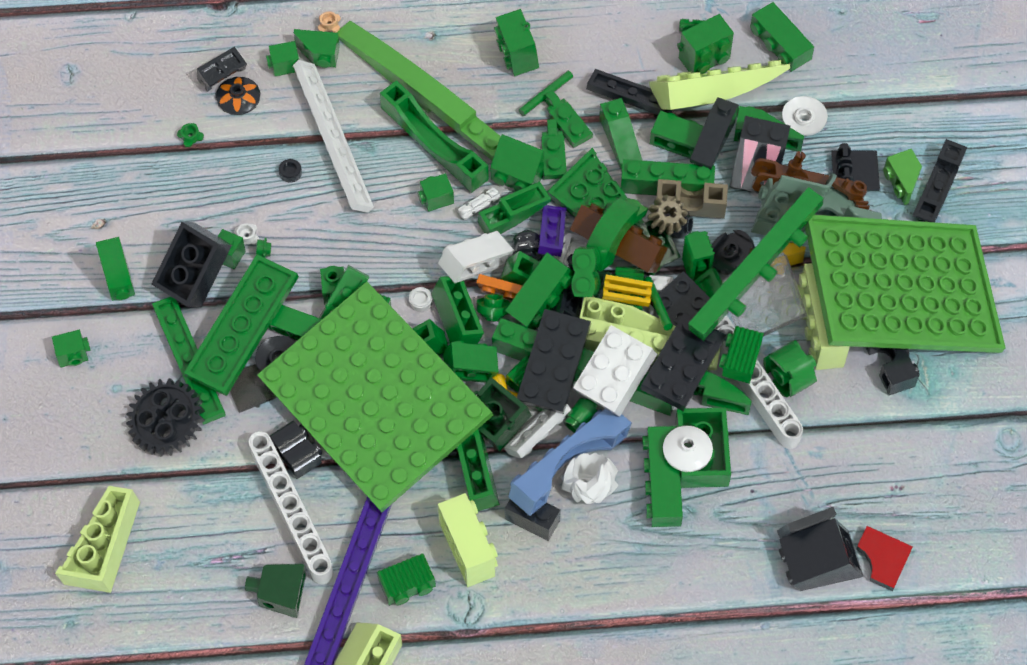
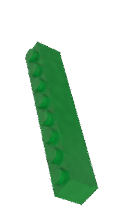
M501 318L492 336V346L497 348V353L521 361L525 356L530 357L537 331ZM584 348L574 381L577 382L593 356V351ZM647 371L631 397L630 402L671 416L674 406L640 389L641 384L649 373Z

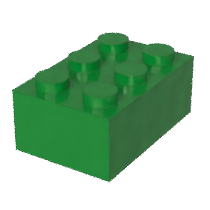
M726 407L685 408L684 412L677 409L675 420L677 428L681 426L697 427L709 436L713 446L712 457L705 467L694 472L680 471L681 488L729 487L731 464ZM691 443L684 444L687 448L693 446Z

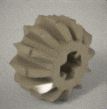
M664 195L662 200L656 198L654 205H650L648 208L651 213L647 218L654 221L651 224V228L658 226L659 234H662L664 230H666L668 236L673 233V230L678 233L682 229L681 226L687 223L684 217L687 216L688 211L682 210L684 202L676 203L677 196H674L671 201L668 195Z

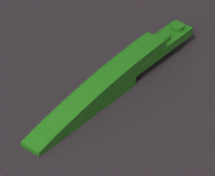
M349 21L336 32L342 43L391 83L397 80L413 95L419 106L427 113L432 111L493 161L501 136L480 120L472 107L416 64L354 22Z

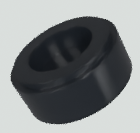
M294 159L284 160L279 165L280 178L288 183L299 180L302 176L301 164Z

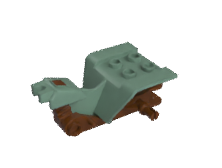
M800 151L796 152L795 157L789 161L788 166L779 164L776 161L760 158L755 161L751 169V174L756 177L752 183V188L755 191H759L758 198L761 199V208L751 229L752 233L767 235L808 187L824 198L823 205L818 211L830 210L842 217L882 219V214L869 210V202L864 201L867 193L865 183L859 180L851 181L848 178H838L833 173L829 176L802 169V162L806 157L802 151L801 153ZM761 181H767L765 185L760 184Z

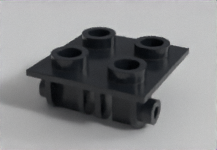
M847 143L840 144L837 150H831L833 174L842 179L848 178L851 181H862L867 186V191H880L877 150H851Z
M684 271L659 292L667 314L674 326L677 325L683 313L693 318L710 299Z

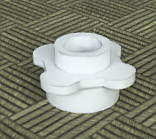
M245 223L234 230L236 235L243 237L244 245L257 244V239H259L256 236L257 226L254 224Z

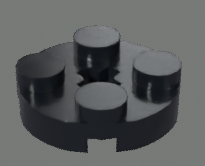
M733 230L734 233L728 235L725 232L712 243L713 252H715L713 267L719 273L731 275L755 248L753 240L742 230ZM730 251H735L732 255L728 254Z

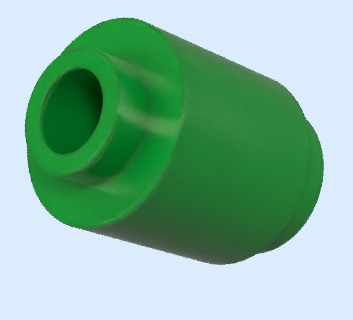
M580 398L566 414L564 425L570 431L576 433L577 428L583 422L588 423L591 421L594 414L598 411L596 409L598 407L597 404L588 398Z

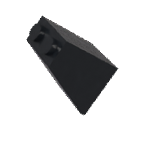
M836 518L779 539L782 547L779 548V553L789 569L786 571L787 579L790 585H794L800 591L864 576L850 533Z

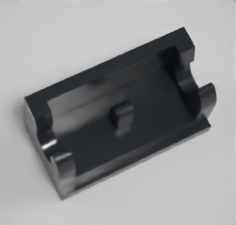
M234 46L197 68V80L205 84V89L208 92L212 89V86L235 72L245 70L247 63Z

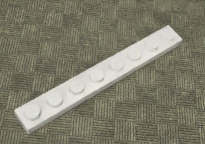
M298 60L293 65L297 79L300 81L304 96L316 120L318 130L325 142L326 149L338 174L341 186L345 191L348 203L352 210L369 213L374 208L317 68L313 63Z

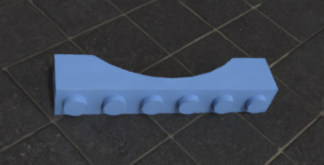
M601 409L598 410L591 421L588 423L583 422L577 428L576 433L572 436L567 435L556 449H549L543 459L539 462H533L522 476L518 474L510 483L511 490L508 497L531 516L547 503L552 487V479L566 462L583 453L597 450H612L627 437L632 422L622 414L619 417L607 409L603 411Z

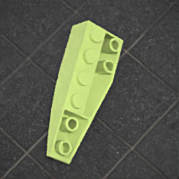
M781 60L768 61L766 66H761V63L748 64V68L741 69V66L728 67L727 71L713 69L707 70V73L700 74V72H681L674 76L661 75L657 76L656 81H649V86L661 109L673 110L715 103L717 97L726 100L744 94L790 69V64H781Z
M584 297L580 313L581 319L589 320L592 323L585 349L595 352L612 325L651 347L657 353L651 365L656 361L676 327L673 325L671 330L666 331L657 317L630 305L595 297ZM720 349L717 352L712 363L710 364L708 370L716 371Z
M357 622L334 665H392L402 647L401 634L379 624Z

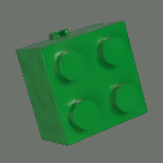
M518 9L495 17L497 26L494 27L497 37L496 42L499 51L504 54L503 59L507 70L511 69L515 77L538 69L539 62L536 44L530 32V23L526 22L522 10Z
M720 14L715 15L681 32L680 43H677L679 50L678 58L688 72L704 74L710 68L718 64L722 65L730 59L734 32Z

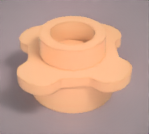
M328 11L319 16V31L336 33L340 30L338 25L341 20L340 15Z

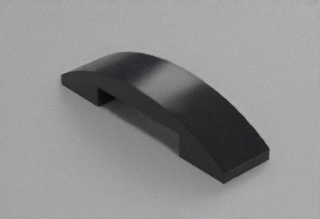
M948 139L945 140L912 217L925 222H936L966 153V146Z

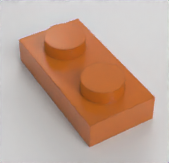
M479 274L476 282L478 287L481 288V292L485 294L499 293L504 295L503 298L510 301L515 298L522 288V285Z

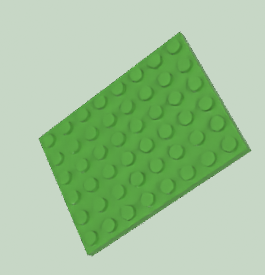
M814 215L805 225L829 345L1002 353L1006 349L976 225Z
M368 282L364 283L258 374L260 380L300 424L304 426L381 513L493 416L491 410Z

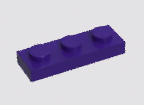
M551 205L543 207L538 247L539 254L549 253L552 256L561 257L566 208Z

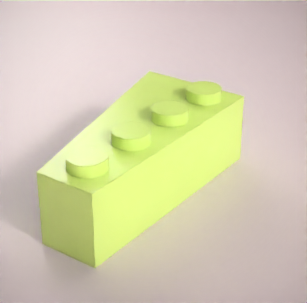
M108 486L92 512L93 517L88 525H84L80 532L79 540L74 547L70 548L67 553L68 558L63 566H59L55 573L64 585L111 593L140 504L132 489Z

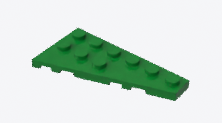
M593 148L547 191L555 203L566 208V211L576 217L581 205L590 206L591 203L602 207L604 209L603 213H605L617 199H627L618 183L607 172L604 163L600 162ZM641 219L634 225L639 227V225L645 222Z

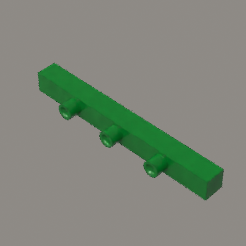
M808 187L688 323V330L704 341L729 311L739 318L747 308L739 300L760 276L767 282L773 280L778 271L771 264L786 246L793 242L800 248L806 242L808 235L802 232L801 229L822 207L824 198Z

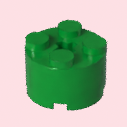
M796 340L785 344L763 359L766 373L771 372L774 378L772 382L783 397H792L817 382L814 368L817 366L816 361L812 355L805 354Z

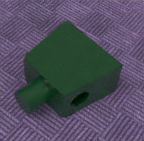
M305 564L264 565L261 578L247 576L245 591L257 593V601L260 607L298 618L307 574Z

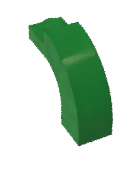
M630 198L626 200L617 199L607 209L593 230L586 247H598L600 252L599 271H603L613 264L619 244L626 232L646 216L648 208L641 205L639 201Z

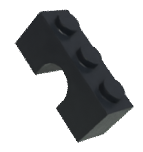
M865 347L869 355L884 353L892 360L882 365L879 374L888 395L916 386L920 373L917 365L912 363L909 357V349Z

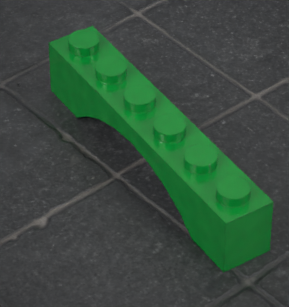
M397 80L380 92L381 109L471 193L489 180L488 164L474 151L458 145L446 136L425 114L413 95Z

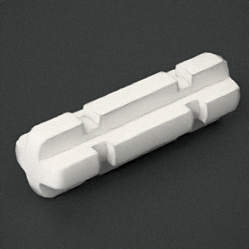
M491 188L486 191V195L483 193L468 202V206L465 204L458 209L460 217L467 220L473 216L472 213L476 214L490 206V202L498 201L500 199L498 190Z

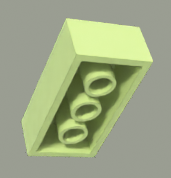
M812 263L804 264L803 272L799 274L800 285L796 286L797 298L802 299L803 305L800 307L802 320H806L807 326H805L804 332L806 341L810 340L809 354L816 361L817 366L815 370L843 368L850 346H833L828 344Z

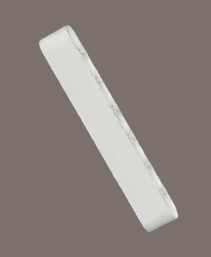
M726 315L715 329L726 334L727 338L728 333H734L735 327ZM726 341L721 345L719 354L721 357L723 353L727 354L729 350L728 347H725ZM757 360L753 372L756 378L751 379L750 384L738 381V383L752 400L753 405L779 443L787 449L796 448L802 437V424ZM760 394H767L770 397L763 398ZM775 412H776V413H780V414H782L783 416H782V417H776V416H774L772 413H775ZM786 432H793L796 436H788Z
M262 431L255 432L249 438L252 457L312 580L317 584H326L333 577L331 560L270 436ZM259 444H265V445H266V446H265L264 448H262V449H257V448H256V446L259 445ZM269 464H275V465H276V466H275L274 468H272V469H267V468H265V467H266L267 465H269ZM278 484L286 485L283 489L275 488ZM289 504L296 505L292 510L285 509ZM298 525L306 526L305 529L300 531L295 529ZM310 545L317 547L314 551L305 550ZM320 566L327 567L324 572L315 571Z

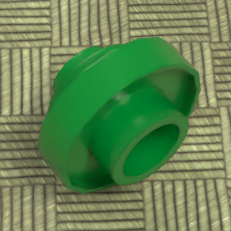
M487 294L483 298L477 299L476 311L481 313L485 320L496 322L499 321V318L509 314L505 310L510 305V302L503 299L501 295Z

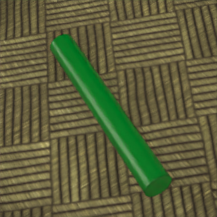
M567 70L519 108V113L522 116L528 114L546 99L545 94L552 90L554 92L573 78V74Z
M646 277L644 281L652 282L650 299L664 330H671L673 325L651 277Z

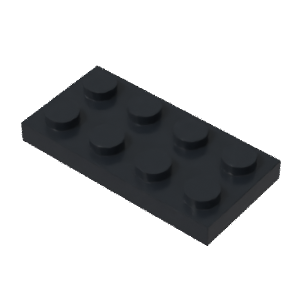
M544 309L517 399L524 404L564 414L590 331L591 321Z
M683 313L640 388L683 412L726 338V334L714 329L702 341L688 330V323L693 318Z

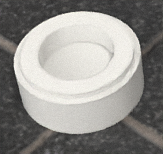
M418 287L410 292L409 304L413 310L423 312L432 306L433 299L428 289Z

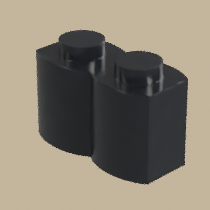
M291 421L271 434L270 438L279 456L298 479L322 463L320 458L322 451L316 442L311 444L307 439L309 434L302 424L298 426L294 421Z

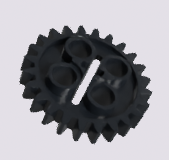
M168 378L165 384L159 379L158 386L150 382V390L147 391L141 388L143 395L141 397L134 395L137 403L129 404L133 412L126 413L132 419L126 422V425L132 428L128 431V434L134 437L132 441L135 444L139 445L143 451L147 450L151 455L156 452L162 457L166 451L172 456L173 449L175 448L181 453V445L185 444L187 447H190L188 440L190 438L197 439L193 433L195 431H202L198 423L205 421L199 415L205 412L202 406H200L203 402L197 397L198 393L194 389L191 390L192 388L187 383L183 386L180 380H177L174 384V381ZM164 398H167L166 403L160 405L161 401ZM186 410L182 417H178L181 411ZM153 417L152 421L145 425L146 421ZM171 429L170 434L166 437H163L164 433L167 430Z

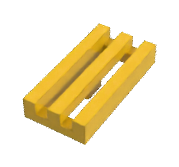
M606 274L602 299L649 307L652 282ZM608 290L622 292V294L608 292ZM631 294L641 295V296H645V298L636 297V296H630V295H631Z

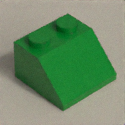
M502 134L490 167V179L498 185L508 186L515 191L540 182L544 175V150Z

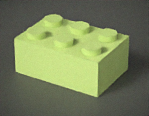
M466 493L438 503V515L441 529L468 588L495 577V567L498 566L496 557L498 555L493 543L488 544L486 538L488 532L485 524L477 519L476 514H478L475 502L473 500L469 501Z

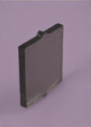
M256 364L244 368L230 390L239 413L253 407L259 408L261 404L276 399V396L258 377L260 371Z

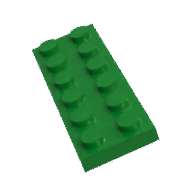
M256 254L184 371V375L227 396L298 280V273Z

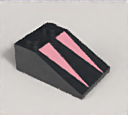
M745 116L730 188L759 194V191H755L752 188V183L756 177L751 174V169L755 161L760 158L782 164L791 125ZM761 181L760 184L765 185L767 181Z

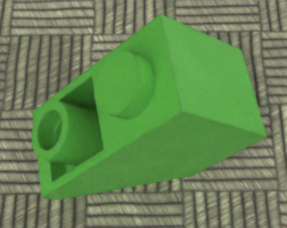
M912 148L887 157L883 168L885 178L891 181L896 197L901 199L904 206L910 202L922 168Z

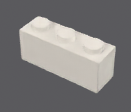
M498 231L489 234L484 233L479 237L466 239L461 243L450 244L445 247L438 264L453 282L457 283L504 267L506 260L511 257L514 249Z

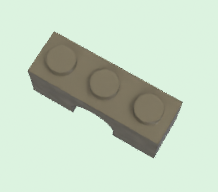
M658 179L656 198L662 200L664 195H668L671 201L674 196H677L676 203L684 202L682 209L688 210L690 216L725 219L728 184L705 183L702 190L693 192L683 189L681 181Z

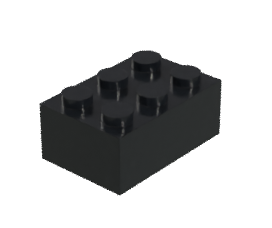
M181 222L151 285L187 307H202L232 245L197 223Z

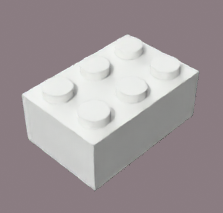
M611 325L573 388L579 394L620 417L657 356V353L651 347Z

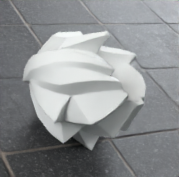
M596 452L590 455L589 453L580 454L570 461L569 465L565 467V473L560 476L562 479L561 490L571 493L577 503L581 500L586 504L601 503L604 498L612 494L618 487L615 481L618 469L603 454L598 455Z

